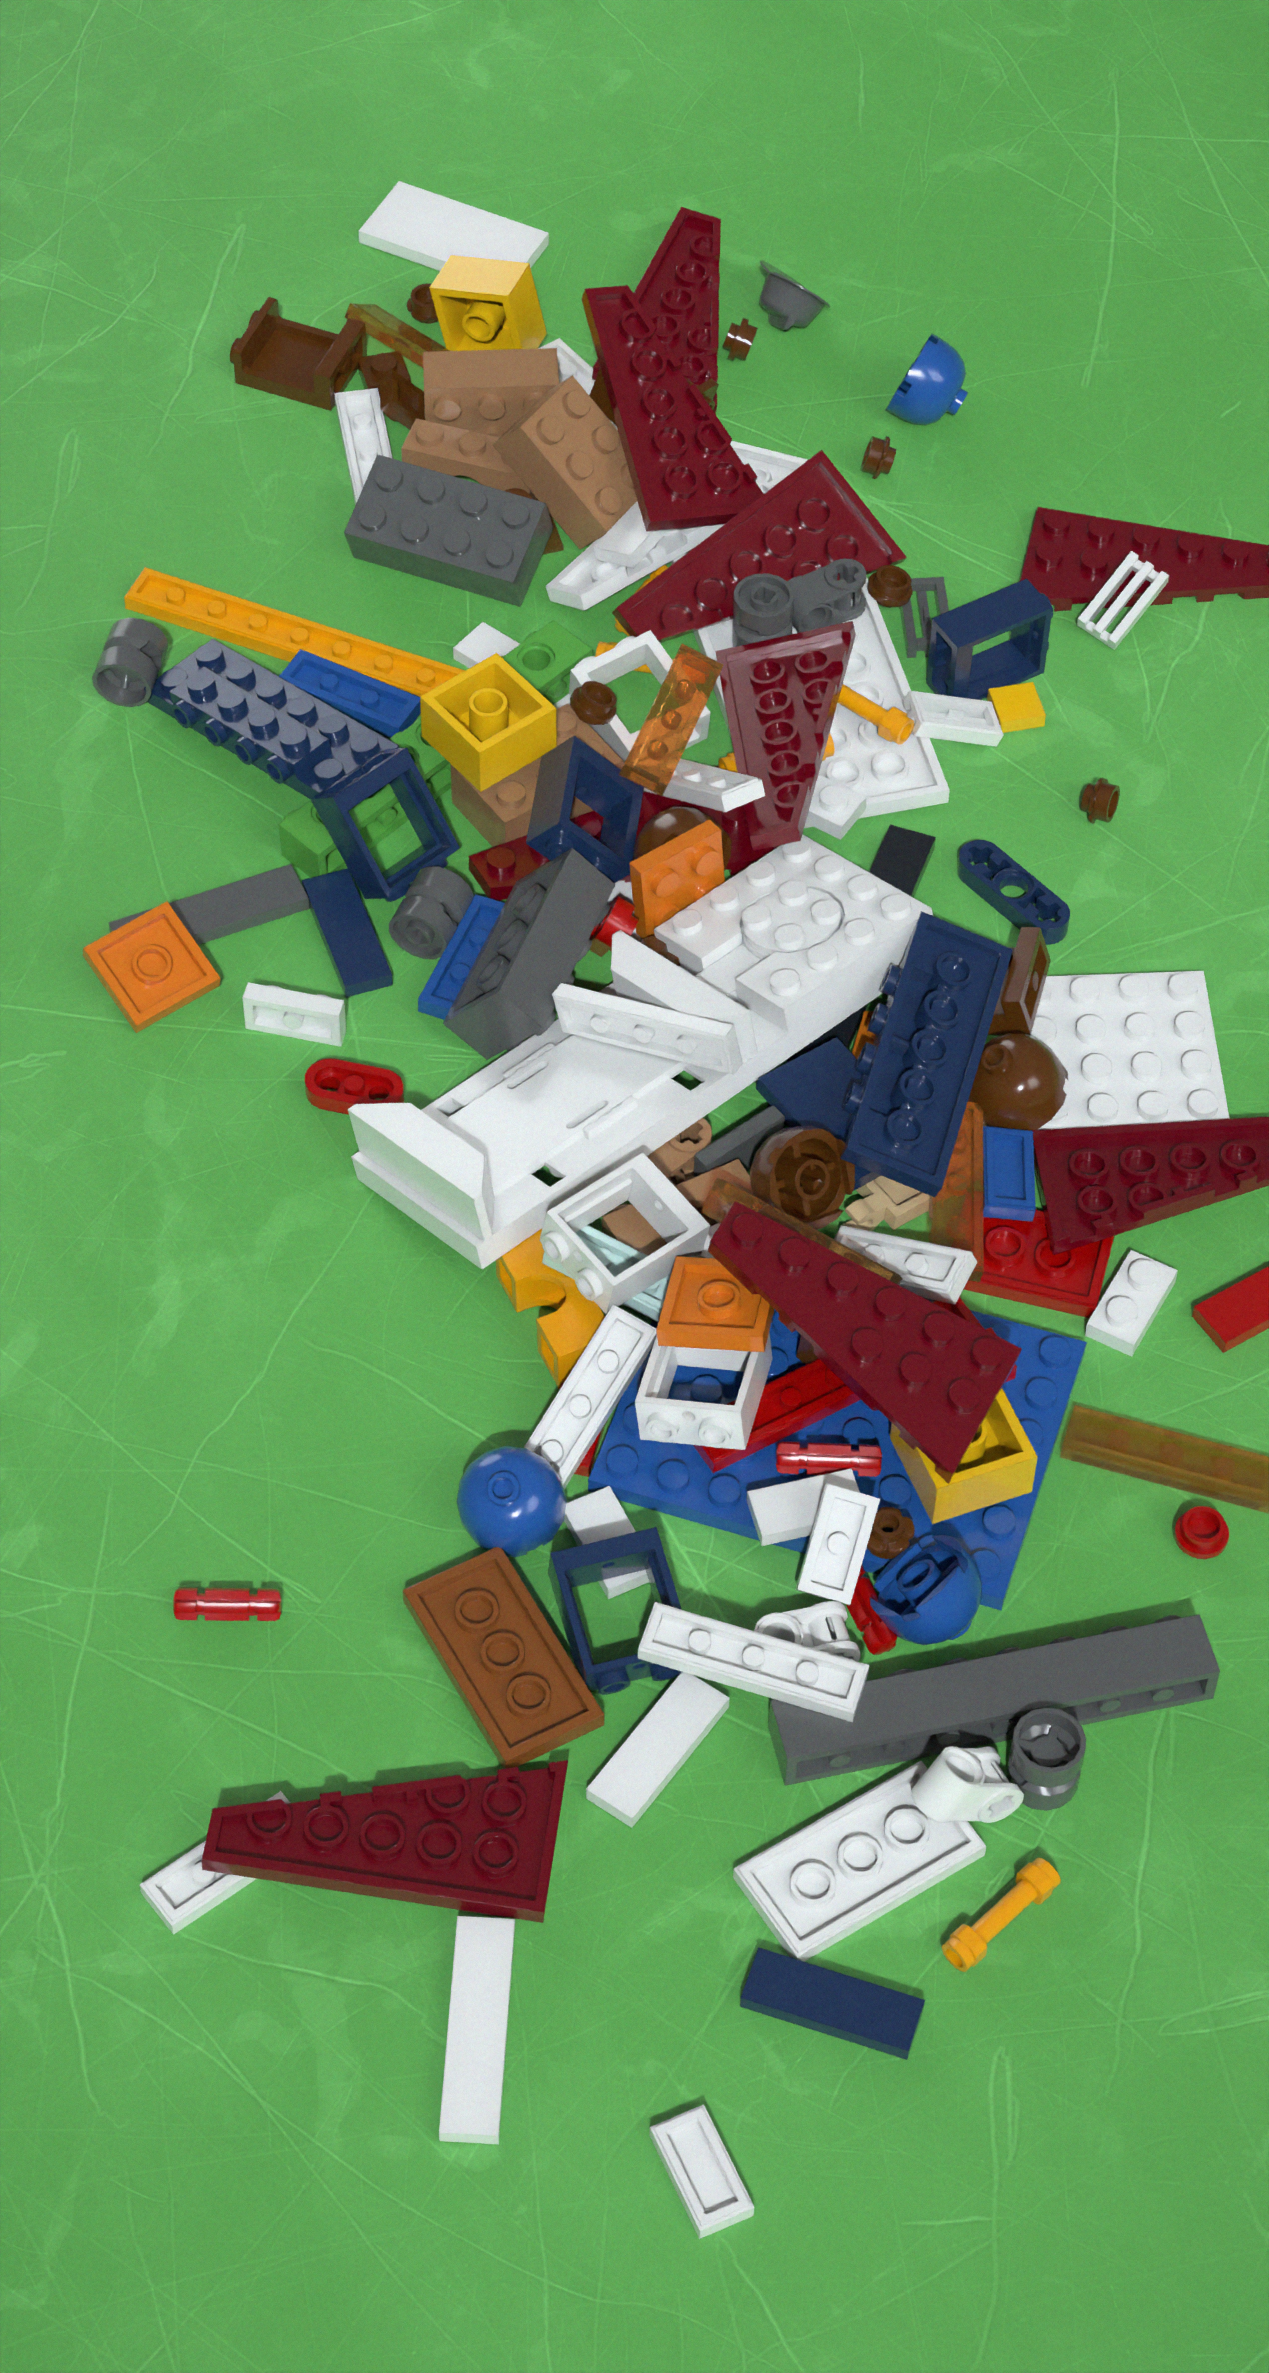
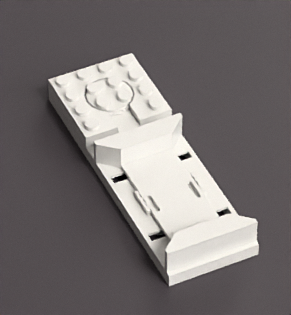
M802 834L801 841L777 847L654 929L655 937L666 943L668 952L679 958L680 966L672 963L621 930L612 935L611 972L614 982L599 992L734 1025L743 1063L734 1075L564 1033L561 1030L559 1019H557L542 1035H533L422 1110L411 1103L355 1104L350 1107L348 1113L359 1152L351 1156L357 1179L480 1269H484L542 1229L547 1211L639 1154L644 1153L648 1156L758 1080L759 1077L774 1069L881 995L880 988L885 974L891 964L898 967L901 964L919 914L922 911L933 916L932 908ZM684 1070L703 1083L690 1091L672 1078ZM546 1166L552 1175L563 1179L549 1187L532 1174L541 1167Z

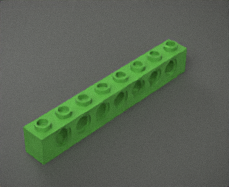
M552 620L540 630L530 633L520 645L501 657L554 705L569 694L570 670L584 658L593 656V649ZM421 718L404 731L397 732L390 738V741L399 745V748H407L434 800L451 788V764L422 737ZM389 783L348 810L369 850L409 820ZM311 800L299 809L289 812L283 821L278 824L282 856L310 878L343 870L347 867Z

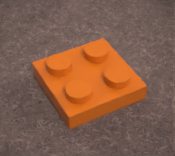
M710 819L629 863L633 905L635 906L634 917L639 919L635 927L636 934L642 939L655 935L654 929L725 882L721 829Z
M168 901L83 948V957L135 1033L220 986V976Z
M676 1256L656 1330L658 1346L765 1352L775 1309L760 1294H752L717 1259Z

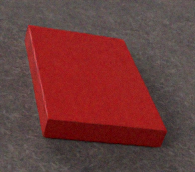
M966 1194L951 1248L971 1251L977 1260V1264L963 1290L1090 1318L1098 1306L1115 1236L1053 1255L1044 1211L1036 1210L1032 1222L982 1217L981 1197Z

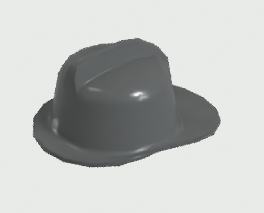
M760 260V264L767 271L759 302L768 311V320L771 325L783 330H787L791 326L805 328L824 307L830 308V305L825 300L806 289L792 277L775 266Z

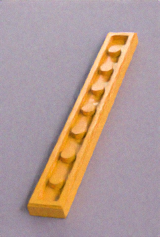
M146 567L124 597L125 609L291 662L299 650L302 649L418 697L465 671Z

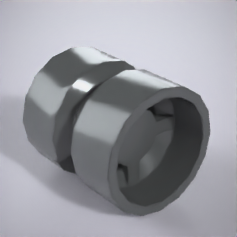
M764 573L745 577L737 584L733 598V647L792 634L794 591L786 580L776 575Z
M124 618L115 622L109 632L103 652L92 676L93 686L97 692L107 701L119 706L136 707L146 703L152 693L158 677L157 673L163 664L168 650V640L164 633L154 624L143 619Z
M428 866L420 869L405 894L406 898L402 900L389 922V933L394 942L411 955L422 959H437L442 956L461 919L471 905L473 893L469 885L457 874L441 867Z
M1041 1708L1032 1710L1023 1716L1014 1728L1006 1777L1010 1783L1019 1786L1024 1794L1022 1804L1031 1809L1048 1811L1060 1808L1072 1799L1078 1789L1085 1755L1086 1736L1079 1722L1072 1715L1060 1709Z

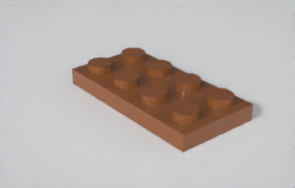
M495 1547L403 1590V1602L503 1769L518 1767L604 1726L603 1711L502 1548Z

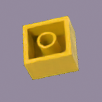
M450 255L429 287L447 351L538 349L547 334L529 263Z
M497 653L420 696L422 737L480 792L557 747L556 707Z
M1003 1389L999 1392L949 1484L935 1471L936 1465L918 1447L913 1450L899 1437L900 1430L893 1423L891 1425L890 1439L932 1524L1032 1492L1038 1456Z

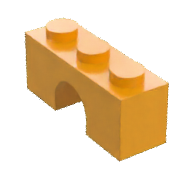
M540 1229L495 1260L496 1276L517 1313L536 1306H549L557 1309V1311L537 1318L536 1324L538 1352L560 1389L605 1316L594 1301L587 1300L580 1293L574 1279L542 1263L544 1250L539 1241L542 1229Z

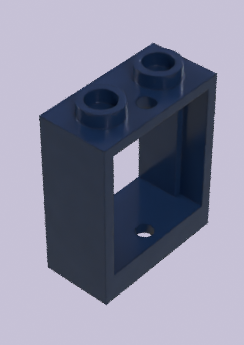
M1026 578L932 618L926 684L935 694L982 700L987 698L988 689L1016 685L1044 673L1046 655L1049 649L1050 625L1053 617V607L1048 597L1043 593H1039ZM1011 630L1010 640L972 656L973 646Z
M572 736L541 756L526 844L550 861L573 848L615 884L630 875L629 863L633 859V848L636 841L644 786L579 738ZM574 796L604 817L600 842L570 821Z
M407 748L383 749L311 798L315 809L365 899H385L386 902H392L403 897L420 869L428 866L444 868L448 864L446 858L460 849ZM389 783L422 845L381 873L348 810Z
M657 1527L550 1553L549 1579L575 1667L590 1692L598 1690L599 1694L602 1695L613 1694L629 1687L631 1681L650 1676L653 1681H664L674 1678L682 1672L638 1659V1654L594 1665L572 1590L573 1587L646 1570L655 1602L681 1609Z

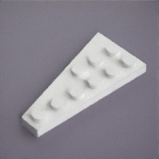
M731 441L730 444L743 464L749 463L758 476L756 483L764 494L808 460ZM724 524L670 529L634 568L597 560L593 546L601 539L599 538L546 585L549 599L552 602L585 611L695 548Z

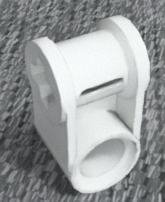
M827 1601L807 1608L770 1613L763 1616L757 1622L754 1629L755 1632L857 1662L861 1657L858 1645L850 1641L845 1626V1621L848 1618L845 1605L840 1602Z
M989 1746L981 1748L945 1747L912 1788V1798L917 1807L929 1818L942 1823L951 1821L997 1822L1012 1814L1021 1805L1024 1794L1017 1784L1008 1781L999 1766L1001 1757L995 1748Z

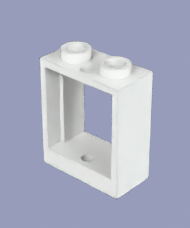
M651 630L637 637H627L621 640L613 649L597 657H586L570 670L569 696L571 697L573 691L587 681L606 684L646 664L679 709L632 734L628 732L616 714L608 724L590 725L623 760V770L626 767L659 754L673 756L708 738L711 712Z
M641 1153L547 1211L539 1241L549 1259L556 1264L560 1263L575 1279L580 1293L587 1300L594 1301L607 1314L613 1304L617 1307L672 1273L676 1256L697 1257L702 1254L710 1224L644 1153ZM628 1200L667 1244L614 1277L575 1232Z
M770 1332L765 1352L658 1346L656 1336L635 1399L640 1440L745 1450L772 1363ZM677 1366L745 1372L735 1405L667 1399Z

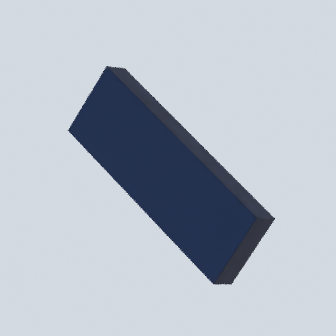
M349 869L302 880V886L309 898V908L345 997L392 986L391 970Z
M759 1947L740 1999V2007L906 2060L908 2059L925 2005L924 1999Z

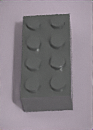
M377 454L344 531V535L353 558L521 607L553 526L547 505L544 502Z
M573 848L516 881L443 1024L486 1060L504 1050L511 1051L520 1045L524 1039L533 1034L540 1036L546 1032L556 1018V1013L553 1011L555 1003L552 993L561 983L573 984L574 976L571 973L576 963L589 951L592 945L589 937L594 927L605 918L610 909L607 901L615 884Z

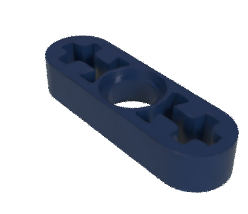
M973 840L963 845L959 852L957 873L964 884L1019 930H1021V927H1040L1046 945L1058 943L1065 938L1068 932L1070 909L1062 899L992 842ZM1006 886H1018L1026 894L1020 898H1010L1005 896L1000 890Z

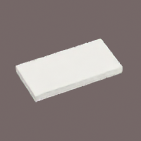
M399 181L359 230V243L439 271L450 255L529 263L531 268L549 245V233Z
M922 1761L733 1869V1879L791 1958L805 1962L985 1856L986 1845L968 1821L937 1822L926 1816L914 1803L912 1788L928 1770Z

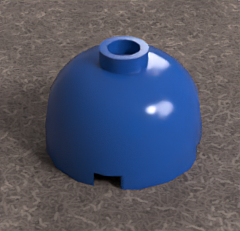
M932 333L921 349L920 355L911 365L893 395L886 411L913 425L935 423L947 411L955 415L968 394L967 391L961 388L966 376L964 361L958 351Z
M503 1446L486 1451L471 1462L460 1479L457 1495V1507L461 1523L475 1543L487 1551L500 1547L508 1557L527 1555L526 1552L535 1550L540 1545L544 1546L550 1542L564 1521L567 1502L561 1479L550 1463L529 1449Z
M946 1535L934 1536L932 1538L936 1541L937 1545L930 1546L924 1550L918 1543L909 1546L891 1560L877 1577L874 1587L879 1592L878 1601L870 1598V1606L886 1626L900 1639L915 1644L929 1645L956 1639L969 1629L983 1598L981 1573L973 1559L955 1537Z

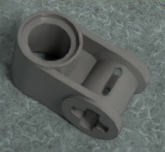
M835 560L825 567L787 581L794 591L792 625L798 633L841 624L858 618L865 611L866 598L861 592V588L866 583V570L856 560Z

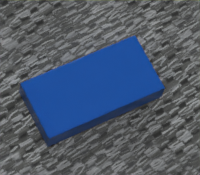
M983 1126L980 1134L982 1217L1032 1222L1036 1211L1033 1131Z

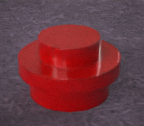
M1197 1506L1180 1516L1175 1526L1174 1537L1178 1547L1185 1554L1198 1559H1210L1221 1554L1226 1548L1229 1539V1528L1218 1511L1206 1506Z

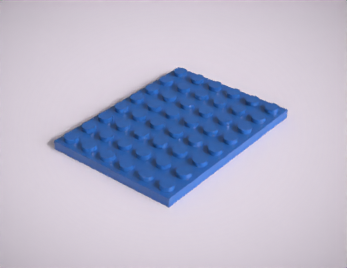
M927 1299V1300L930 1301V1302L936 1301V1300H932V1299ZM774 1310L769 1331L772 1363L765 1385L805 1365L796 1357L801 1334L797 1330L792 1333L778 1320L779 1313ZM970 1310L984 1329L992 1327L998 1337L1022 1349L1016 1362V1377L1005 1382L1002 1389L1038 1458L1032 1492L932 1524L890 1439L892 1422L879 1410L872 1411L862 1400L715 1473H712L693 1445L640 1440L635 1399L652 1349L620 1399L589 1476L588 1491L595 1492L610 1486L617 1500L759 1540L747 1504V1491L819 1476L807 1474V1469H799V1474H781L777 1472L776 1448L778 1443L800 1442V1448H807L808 1443L851 1444V1449L859 1450V1444L878 1445L882 1452L880 1475L876 1477L858 1476V1471H853L860 1493L879 1498L878 1509L881 1507H894L901 1511L903 1517H909L912 1520L915 1534L913 1538L909 1539V1546L918 1543L924 1550L930 1546L937 1545L936 1541L932 1538L934 1536L946 1535L955 1537L973 1559L981 1573L983 1598L980 1605L1002 1611L1085 1355L1087 1342ZM652 1320L650 1325L657 1329L658 1322ZM678 1365L667 1399L726 1405L737 1399L745 1372ZM889 1527L883 1528V1531H884V1532H892V1531H893V1530H892L891 1528H889ZM810 1536L772 1545L805 1554ZM866 1548L862 1566L866 1572L880 1575L894 1558L882 1559L876 1557Z

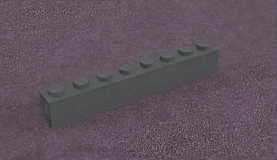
M1200 1614L1183 1618L1177 1615H1170L1160 1618L1153 1624L1133 1628L1115 1626L1103 1631L1101 1634L1079 1639L1070 1636L1061 1637L1044 1646L1024 1650L1019 1647H1011L999 1651L994 1656L974 1660L956 1658L945 1662L939 1667L919 1671L914 1669L895 1671L887 1677L865 1682L853 1722L776 1699L770 1700L768 1729L784 1785L787 1786L939 1755L945 1747L973 1748L1012 1740L1014 1728L1019 1720L1030 1711L1041 1708L1060 1709L1072 1715L1080 1725H1086L1213 1699L1220 1669Z

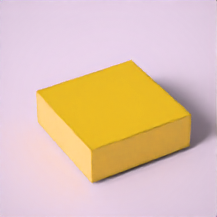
M1033 682L988 689L987 701L992 702L1003 733L1045 726L1046 714Z

